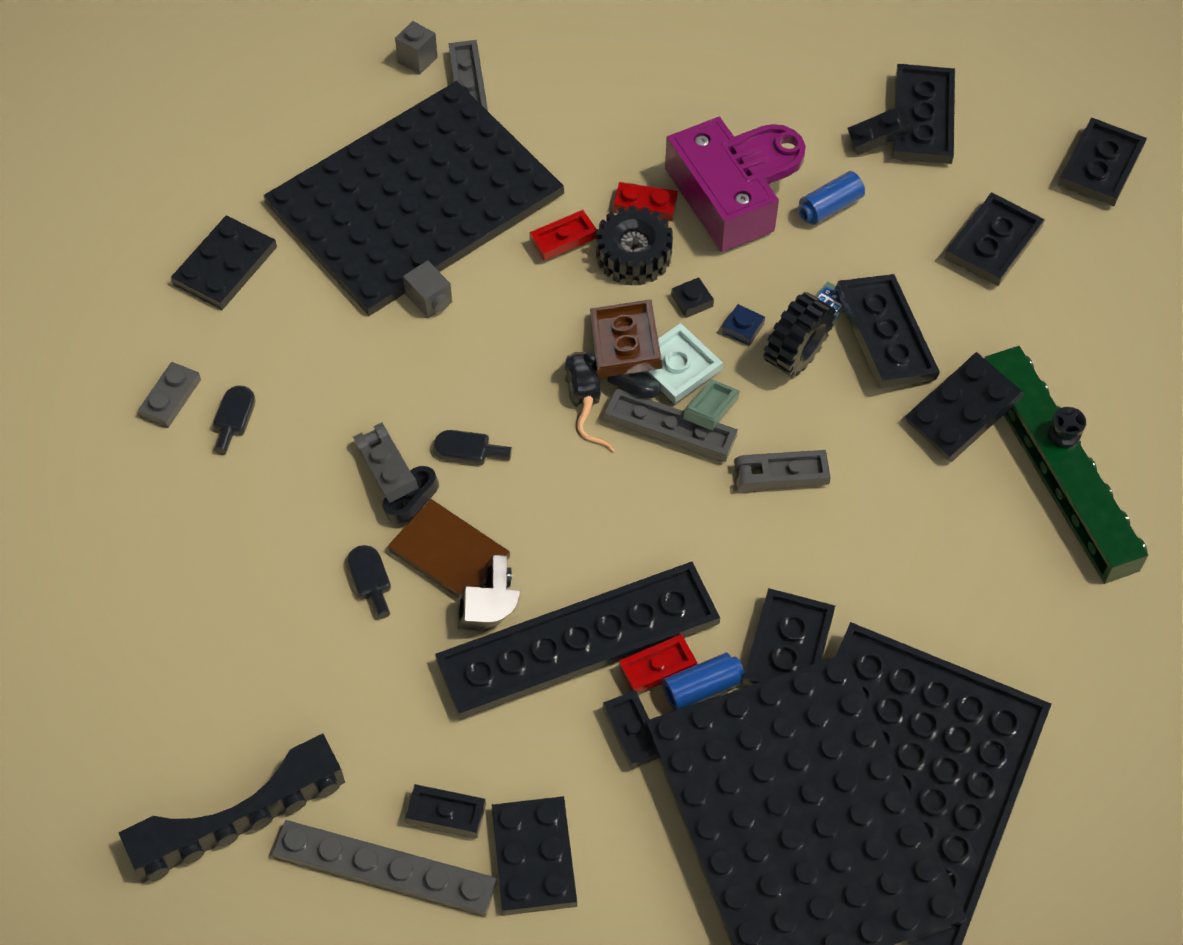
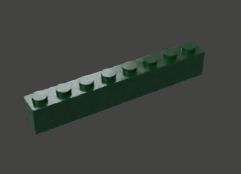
M1020 346L985 356L984 359L1023 391L1024 397L1003 416L1103 583L1107 584L1140 572L1148 557L1147 547L1130 526L1128 515L1117 505L1112 489L1101 479L1094 460L1087 456L1081 446V441L1075 447L1066 449L1055 446L1048 438V429L1052 418L1061 407L1056 406L1050 396L1047 384L1040 380L1035 372L1031 358L1024 354Z

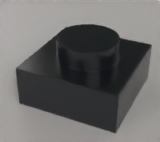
M699 277L672 288L671 296L686 318L713 307L714 299Z

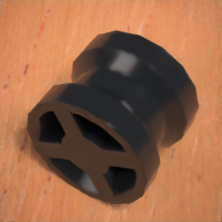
M1074 407L1059 408L1055 412L1048 429L1050 441L1060 448L1069 449L1075 447L1079 443L1086 427L1084 414Z

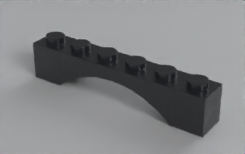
M322 733L291 748L282 765L271 779L256 793L234 807L213 815L197 818L171 819L151 816L118 833L141 882L143 883L147 880L155 881L163 878L169 873L170 869L182 863L189 864L199 860L204 855V852L216 846H227L236 841L239 835L251 829L258 830L266 827L272 822L273 818L285 812L293 813L300 810L309 800L318 796H328L336 792L340 785L345 783L342 769Z

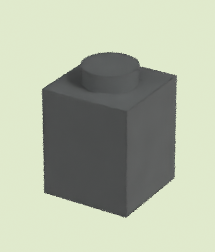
M414 21L395 37L398 63L418 74H421L438 58L435 32Z
M429 261L424 262L403 276L405 295L427 318L445 310L452 303L451 283Z

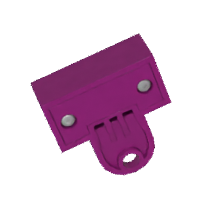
M719 116L666 136L665 170L722 253L775 231L779 199L768 184L786 178L800 169L804 163L806 145L802 136L794 129L777 124L760 126L733 136ZM785 143L793 144L795 147L787 149L781 145Z

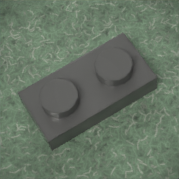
M171 362L138 409L140 417L169 428L201 381L199 372Z

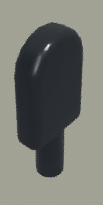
M596 362V365L593 366V369H594L595 371H598V370H597V362ZM640 372L607 377L609 383L641 398H655L660 393L661 385L659 382Z
M241 385L231 387L222 398L213 422L214 429L220 431L214 447V451L218 454L225 455L227 453L233 434L243 435L246 431L256 402L255 395L249 387Z
M445 430L440 432L434 440L436 455L446 461L483 465L486 457L510 460L512 455V447L489 444V436L487 434Z
M357 546L348 554L347 566L358 597L361 600L370 598L377 618H386L390 615V611L383 593L390 591L391 583L381 556L372 546Z

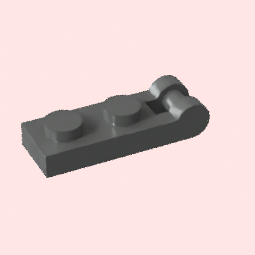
M383 422L373 426L375 430L365 435L361 432L353 436L386 499L391 503L419 487ZM381 441L382 444L372 449L370 448V446Z
M826 450L741 455L734 459L735 471L739 473V478H737L736 482L740 493H751L756 489L829 485L831 479ZM761 469V474H752L753 470Z

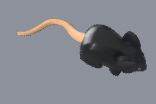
M573 352L566 358L565 370L567 375H565V381L568 383L569 397L573 405L577 407L579 404L584 403L577 423L578 431L584 439L604 445L611 452H614L613 447L608 442L586 434L583 429L584 421L590 413L593 401L599 403L601 390L597 374L593 369V366L596 365L595 357L590 352Z

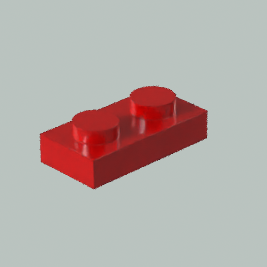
M619 182L613 204V212L617 213V209L621 207L624 208V211H629V206H636V211H642V207L649 208V214H653L654 211L660 213V220L666 218L667 221H673L678 191Z
M580 210L529 232L531 243L541 258L546 261L596 239L597 229L585 211Z
M682 634L619 660V668L631 691L636 690L637 694L662 684V679L698 664Z

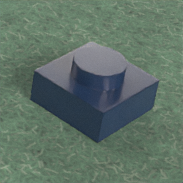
M737 304L724 323L722 333L750 346L763 327L765 316Z

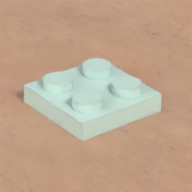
M680 323L658 338L663 369L643 371L642 373L658 381L661 385L660 390L676 404L723 369V362Z

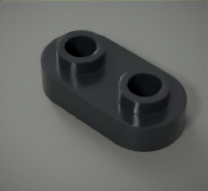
M418 466L410 470L417 482L418 489L391 503L388 502L386 497L384 498L382 506L387 518L391 522L404 523L411 520L437 492L439 481L431 467Z

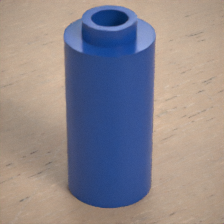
M848 171L800 198L799 215L805 222L816 225L865 196L864 184L855 172Z
M725 652L662 679V686L670 706L675 711L740 685V677L744 675V670L736 656L731 657L729 653Z

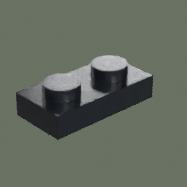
M903 105L847 128L857 155L913 132Z
M636 690L603 702V710L630 768L634 769L659 759L646 728V720H649V717Z
M415 784L405 820L407 824L478 838L486 807V799Z

